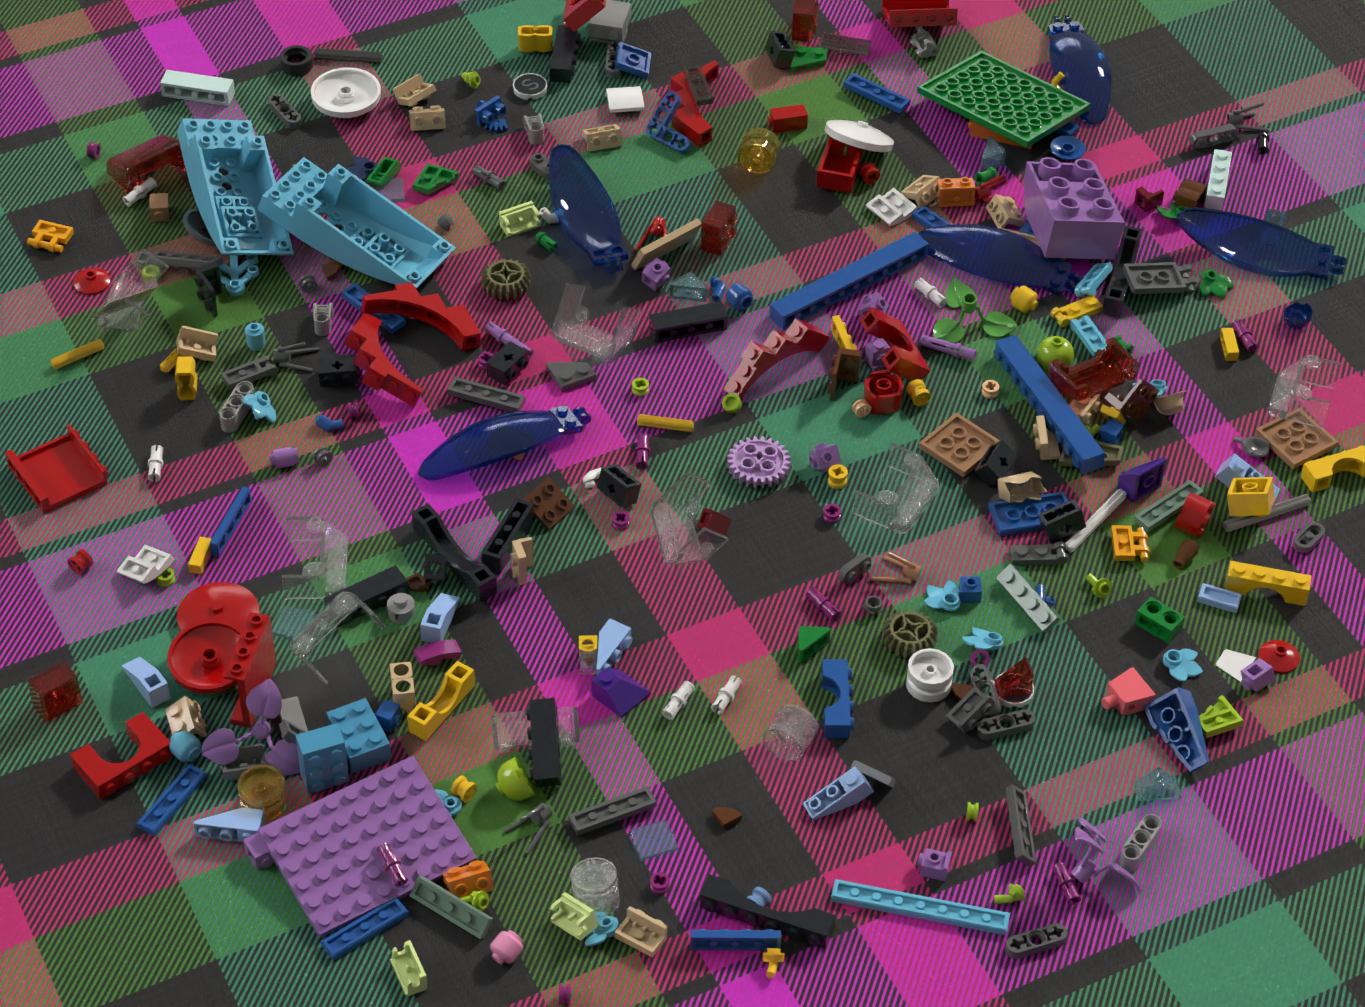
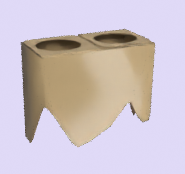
M1033 472L998 479L999 498L1009 503L1023 502L1026 498L1041 500L1042 498L1039 493H1046L1047 490L1040 481L1042 477ZM1030 479V485L1028 488H1019L1018 484L1024 483ZM1005 483H1012L1013 487L1010 492Z
M411 662L390 664L393 702L400 704V707L410 714L414 703L416 704ZM399 681H407L411 685L410 689L406 692H399L395 686Z

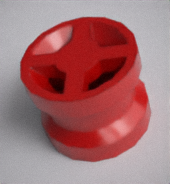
M865 162L859 167L858 172L866 184H873L880 178V172L876 169L873 162Z
M79 549L76 552V556L70 557L67 563L73 572L81 575L85 572L86 567L93 565V559L85 550Z

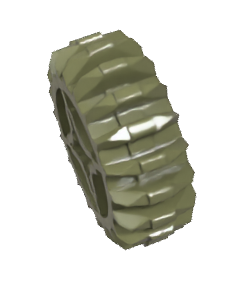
M504 258L500 261L497 259L495 263L490 262V265H486L485 269L482 270V287L488 296H493V299L499 298L500 301L507 299L508 301L510 298L516 300L517 296L522 297L530 288V272L524 263H519V260L513 261L512 258L505 260Z
M906 609L904 613L899 610L897 615L892 613L890 618H887L882 629V639L885 647L889 648L890 653L895 652L896 657L903 655L904 660L919 650L933 649L938 638L935 621H931L930 616L924 617L923 612L918 614L916 610L909 612Z

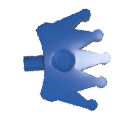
M498 116L495 117L493 123L489 125L486 123L484 129L487 130L489 128L490 132L494 128L495 133H497L498 129H500V132H503V128L508 130L506 120L499 119Z

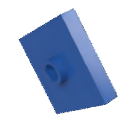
M619 42L615 68L647 79L652 53Z

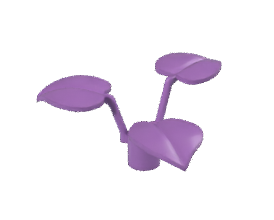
M267 679L253 688L246 698V706L249 712L256 716L261 715L260 721L253 726L251 732L235 740L234 732L231 729L221 728L211 733L202 746L201 753L203 756L215 763L225 765L232 763L238 757L239 747L236 743L250 736H254L259 740L267 739L271 749L265 756L268 768L281 775L300 773L297 745L282 739L274 747L269 735L271 725L265 721L264 716L273 719L278 716L282 709L280 692L271 679Z
M1078 816L1077 825H1083L1092 832L1094 840L1079 827L1075 828L1076 841L1085 842L1090 847L1084 858L1071 871V874L1084 884L1091 875L1096 877L1102 871L1110 868L1128 878L1134 884L1139 895L1141 890L1135 878L1116 863H1108L1097 870L1094 869L1097 865L1089 857L1094 849L1103 854L1104 851L1097 841L1099 838L1103 842L1107 840L1096 827Z

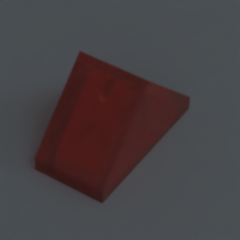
M1025 657L994 680L1000 697L1004 698L1031 693L1034 673L1028 658Z

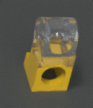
M597 635L579 636L580 674H597ZM586 641H590V642L593 643V644L582 645V644H583L584 642H586Z

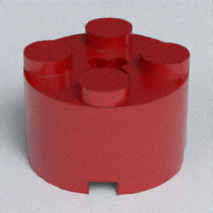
M887 370L872 372L870 377L865 379L863 399H866L867 403L871 406V414L894 413L899 410L903 390L902 379L898 375H891V372Z
M1190 492L1178 515L1174 528L1200 539L1204 531L1202 526H1207L1211 517L1208 513H1212L1216 503Z

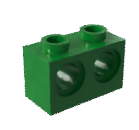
M1150 597L1137 610L1135 624L1169 644L1182 631L1185 616L1166 606L1161 601Z

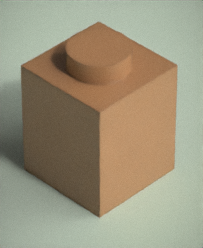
M168 193L150 194L152 222L170 221Z

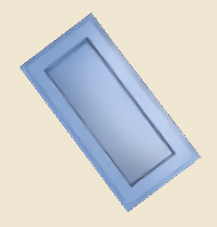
M1203 583L1197 602L1237 613L1242 594Z

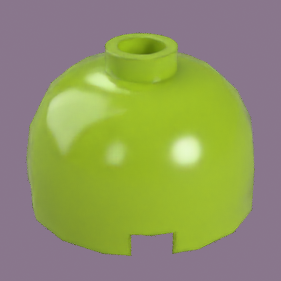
M1060 336L1047 337L1040 343L1036 352L1037 364L1040 363L1043 366L1042 369L1052 373L1064 372V369L1071 368L1074 361L1073 346L1067 339Z
M514 757L501 765L497 773L498 783L495 784L500 795L505 794L513 801H521L535 795L532 783H529L528 775L518 758Z

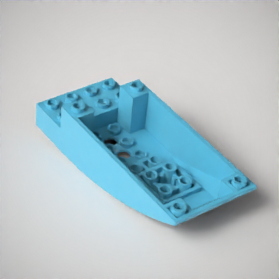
M182 118L177 135L189 183L204 224L222 255H293L294 252L288 231L258 210L262 195L276 183L264 136L254 135L251 120ZM221 168L225 169L228 175L224 176L218 170ZM228 183L231 185L232 189L226 190L224 187H222V184Z
M303 157L262 195L258 206L260 212L314 249L352 269L395 285L412 282L417 289L456 249L455 246L339 164L327 174ZM320 214L327 215L329 219L325 220ZM334 225H341L343 230H339Z

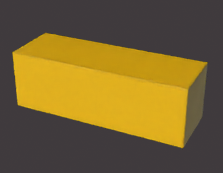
M1221 328L1220 339L1225 360L1238 361L1239 349L1234 329Z
M199 537L188 563L190 573L202 575L211 553L210 541L212 538Z

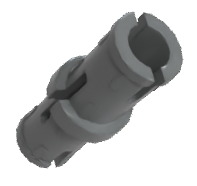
M476 165L472 170V174L482 179L485 184H490L499 191L504 189L506 181L497 177L493 171H488L480 165Z

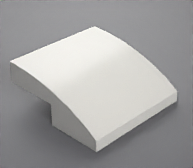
M640 86L606 89L610 113L644 110Z
M892 188L884 196L877 195L866 204L869 210L889 226L908 219L912 216V213L918 210L915 204L895 188Z
M144 545L135 558L128 556L117 572L145 584L159 576L175 559L171 554Z

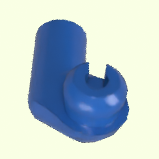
M712 277L709 280L710 287L714 291L712 299L715 302H719L725 293L726 287L718 277Z
M318 415L315 419L316 425L326 432L344 428L342 419L332 421L325 415Z
M1036 585L1035 591L1052 609L1055 605V599H1051V596H1045L1044 585Z

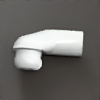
M543 207L539 211V214L549 224L560 223L564 219L561 210L550 213L546 207Z
M601 468L591 470L584 476L583 483H585L587 489L595 486L594 480L599 479Z

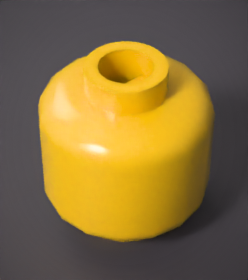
M1027 286L1016 287L1010 295L1011 305L1022 313H1027L1030 310L1034 311L1039 303L1037 301L1038 295Z

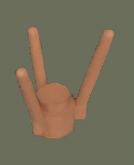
M887 552V555L892 558L883 556V559L903 567L902 575L905 578L870 577L871 581L911 584L912 580L917 582L921 566L891 552Z

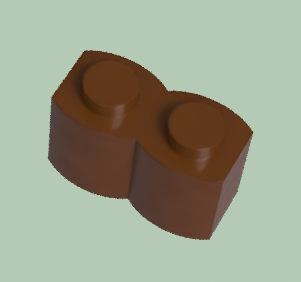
M1187 178L1185 182H1181L1179 189L1174 192V205L1187 207L1195 212L1206 195L1208 185Z

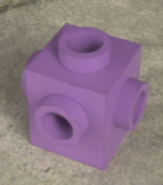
M655 258L644 267L641 281L656 292L662 285H666L671 278L669 265L665 261Z
M878 292L872 295L867 294L862 298V303L857 313L863 317L872 307L885 313L889 304Z
M826 443L815 445V449L809 451V462L814 470L821 469V472L829 471L832 465L842 463L837 444L826 445Z

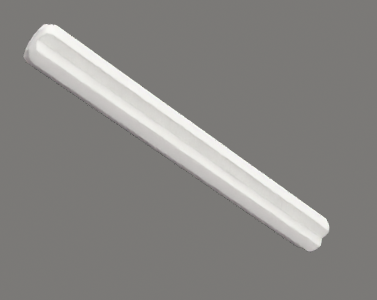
M1118 489L1085 522L1086 528L1077 531L1065 543L1066 550L1070 553L1074 552L1126 498L1127 493L1122 489Z

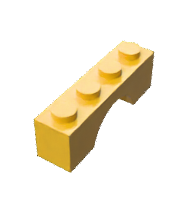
M1365 445L1304 463L1301 478L1313 493L1329 488L1333 474L1340 471H1350L1365 477Z
M1230 561L1225 589L1245 595L1248 591L1255 588H1269L1281 594L1285 603L1306 606L1310 591L1311 575Z
M456 661L446 672L441 688L436 696L428 704L420 702L407 716L409 732L426 741L475 686L474 669Z

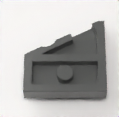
M588 362L546 363L547 371L562 392L596 380V373Z

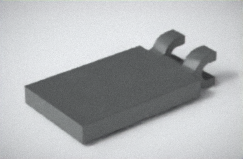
M1176 262L1124 264L1122 268L1132 294L1194 292L1193 285L1197 284L1196 278L1189 277L1187 272L1192 270L1190 264L1177 266Z

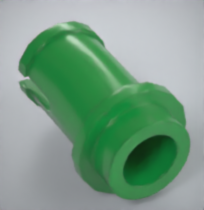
M539 232L535 236L536 244L542 245L549 252L553 253L555 251L551 245L556 249L558 248V243L549 238L546 232Z

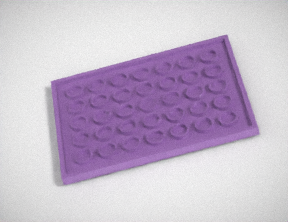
M414 756L258 828L259 836L268 848L270 855L319 938L356 921L395 897L399 900L409 895L418 876H424L430 881L436 882L443 878V873L448 872V869L469 865L472 861H477L476 855ZM383 843L390 844L395 857L401 861L400 866L408 878V882L405 885L400 880L401 887L394 885L389 872H386L383 867V860L376 850L380 845L384 849Z

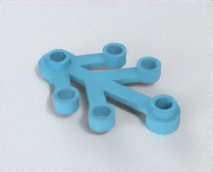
M227 255L230 258V267L225 264L219 266L221 283L226 286V290L231 296H240L245 289L244 284L259 275L258 267L254 265L258 263L257 255H247V260L240 266H238V257L241 255ZM247 270L248 273L239 279V275ZM221 271L231 276V280L222 276Z

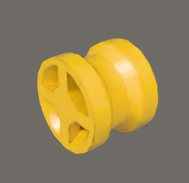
M840 464L832 465L828 471V485L834 489H842L847 485L848 470Z
M461 775L453 782L450 793L454 796H459L463 802L467 803L475 795L477 784L468 782L467 778Z

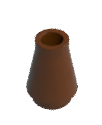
M1190 539L1183 541L1173 560L1174 566L1183 569L1188 562L1198 555V544Z

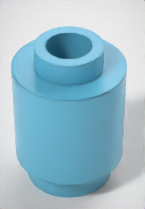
M260 323L247 325L245 334L248 347L253 351L261 350L266 343L263 325Z

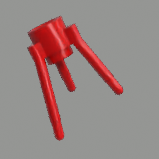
M1002 174L975 188L976 200H982L983 203L990 202L992 198H989L992 194L991 188L1005 183L1007 179H1000L1006 177V174Z
M658 216L653 219L651 226L648 227L646 233L634 248L635 252L641 247L650 233L656 236L662 234V237L667 235L668 230L665 228L667 223L664 218Z

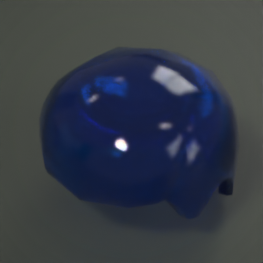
M1296 301L1285 308L1283 320L1291 328H1304L1312 319L1313 309L1307 302L1300 304Z

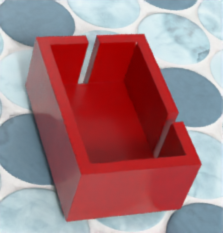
M829 137L817 170L816 187L851 193L863 160V149L847 144V156H844L845 143Z

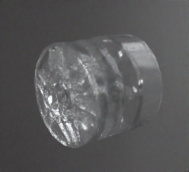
M792 704L783 705L765 730L763 742L767 749L775 756L786 761H798L807 750L808 744L812 742L813 737L817 734L818 723L806 709Z
M598 857L587 858L578 862L570 874L573 897L593 909L596 918L612 913L620 902L616 867L612 862Z

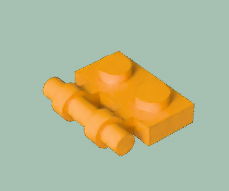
M39 220L32 230V236L35 238H28L27 245H31L35 249H47L52 253H62L63 246L58 244H67L74 234L73 227Z
M1111 526L1114 561H1135L1136 555L1141 558V562L1149 560L1150 550L1146 543L1148 536L1143 527H1139L1137 532H1132V526Z

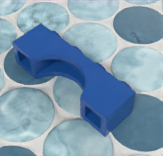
M822 659V689L832 692L838 699L834 705L824 708V738H849L850 730H854V717H850V713H853V701H849V697L853 695V685L849 684L848 681L852 680V668H848L847 659Z

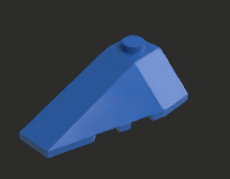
M1177 687L1144 706L1151 726L1160 733L1165 743L1170 745L1175 751L1176 756L1190 772L1209 763L1198 710L1190 691Z

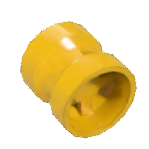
M916 379L907 385L906 390L909 396H911L914 405L923 406L930 401L931 394L926 389L922 380Z

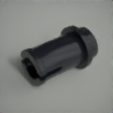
M1264 132L1259 133L1256 137V142L1258 143L1257 151L1260 155H1265L1269 152L1268 143L1270 137Z

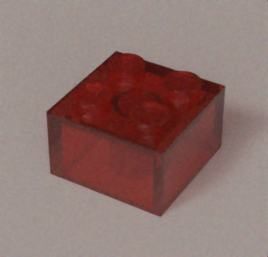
M795 0L792 40L812 42V35H816L818 20L816 11H818L819 1Z
M720 201L714 202L701 223V250L721 256L724 250L728 249L730 240L734 239L737 233V228H735L738 218L736 206Z
M65 661L27 680L33 707L45 723L83 703L78 678Z

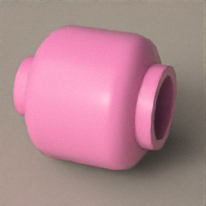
M511 930L508 932L501 931L490 944V949L493 953L491 957L501 965L503 962L507 964L514 963L523 951V940Z

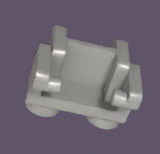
M922 26L917 27V32L911 36L910 42L914 48H918L916 50L918 56L922 59L938 55L940 49L934 42L931 34L925 31Z

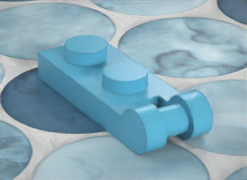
M1111 262L1095 264L1075 287V295L1077 297H1083L1086 294L1094 296L1096 289L1112 271Z
M1086 315L1079 320L1073 319L1069 321L1071 330L1076 332L1093 357L1110 353V345L1089 316Z

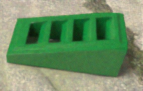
M384 156L366 179V183L379 187L385 185L401 171L399 160Z

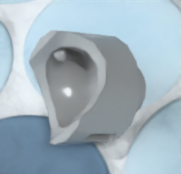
M397 593L388 599L387 612L390 620L396 624H405L409 621L415 612V602L410 595Z

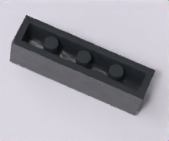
M565 25L557 26L550 64V82L571 83V77L575 76L574 65H577L576 54H579V44L581 43V33H578V30L574 32Z
M722 301L649 314V328L655 343L727 330L728 316Z
M515 498L482 550V564H485L491 572L499 575L502 573L511 558L512 541L523 538L534 521L533 503Z
M395 565L325 597V612L336 627L347 624L375 609L387 605L388 599L394 594H409L408 580Z
M555 697L529 700L530 708H526L527 721L531 722V727L527 728L528 740H532V747L528 748L529 760H533V767L529 768L530 779L534 780L536 787L562 785L558 710Z

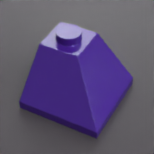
M1163 457L1135 466L1128 471H1123L1118 477L1117 490L1122 489L1127 493L1126 498L1133 503L1161 487L1167 459Z
M605 668L591 680V696L620 718H623L651 695L649 690L621 669Z

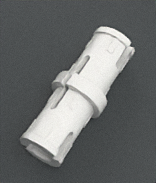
M149 177L141 185H136L133 191L122 198L123 202L128 207L132 206V204L139 199L145 198L148 192L156 188L157 183L153 178Z
M919 278L915 282L914 287L921 291L926 299L933 301L939 308L947 304L948 299L941 295L935 286L929 285L923 278Z
M156 445L151 447V455L148 460V480L153 482L154 476H156L155 482H158L161 478L163 447L158 445L157 451Z
M731 676L725 687L719 690V696L711 705L713 712H716L719 708L717 714H722L728 703L733 701L734 694L742 684L740 678L737 677L734 682L736 676Z
M684 681L679 690L670 697L669 704L662 711L665 718L673 720L677 712L687 704L686 700L695 690V686L691 682Z

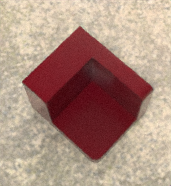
M1141 186L1136 189L1134 203L1147 212L1162 205L1164 191L1161 189L1152 193Z
M703 508L696 526L725 537L732 519L714 510Z

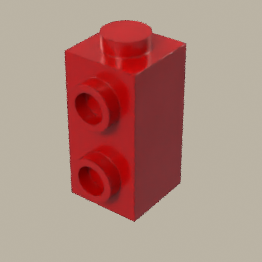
M804 104L771 108L770 116H767V123L769 127L771 126L773 133L807 129L808 114Z

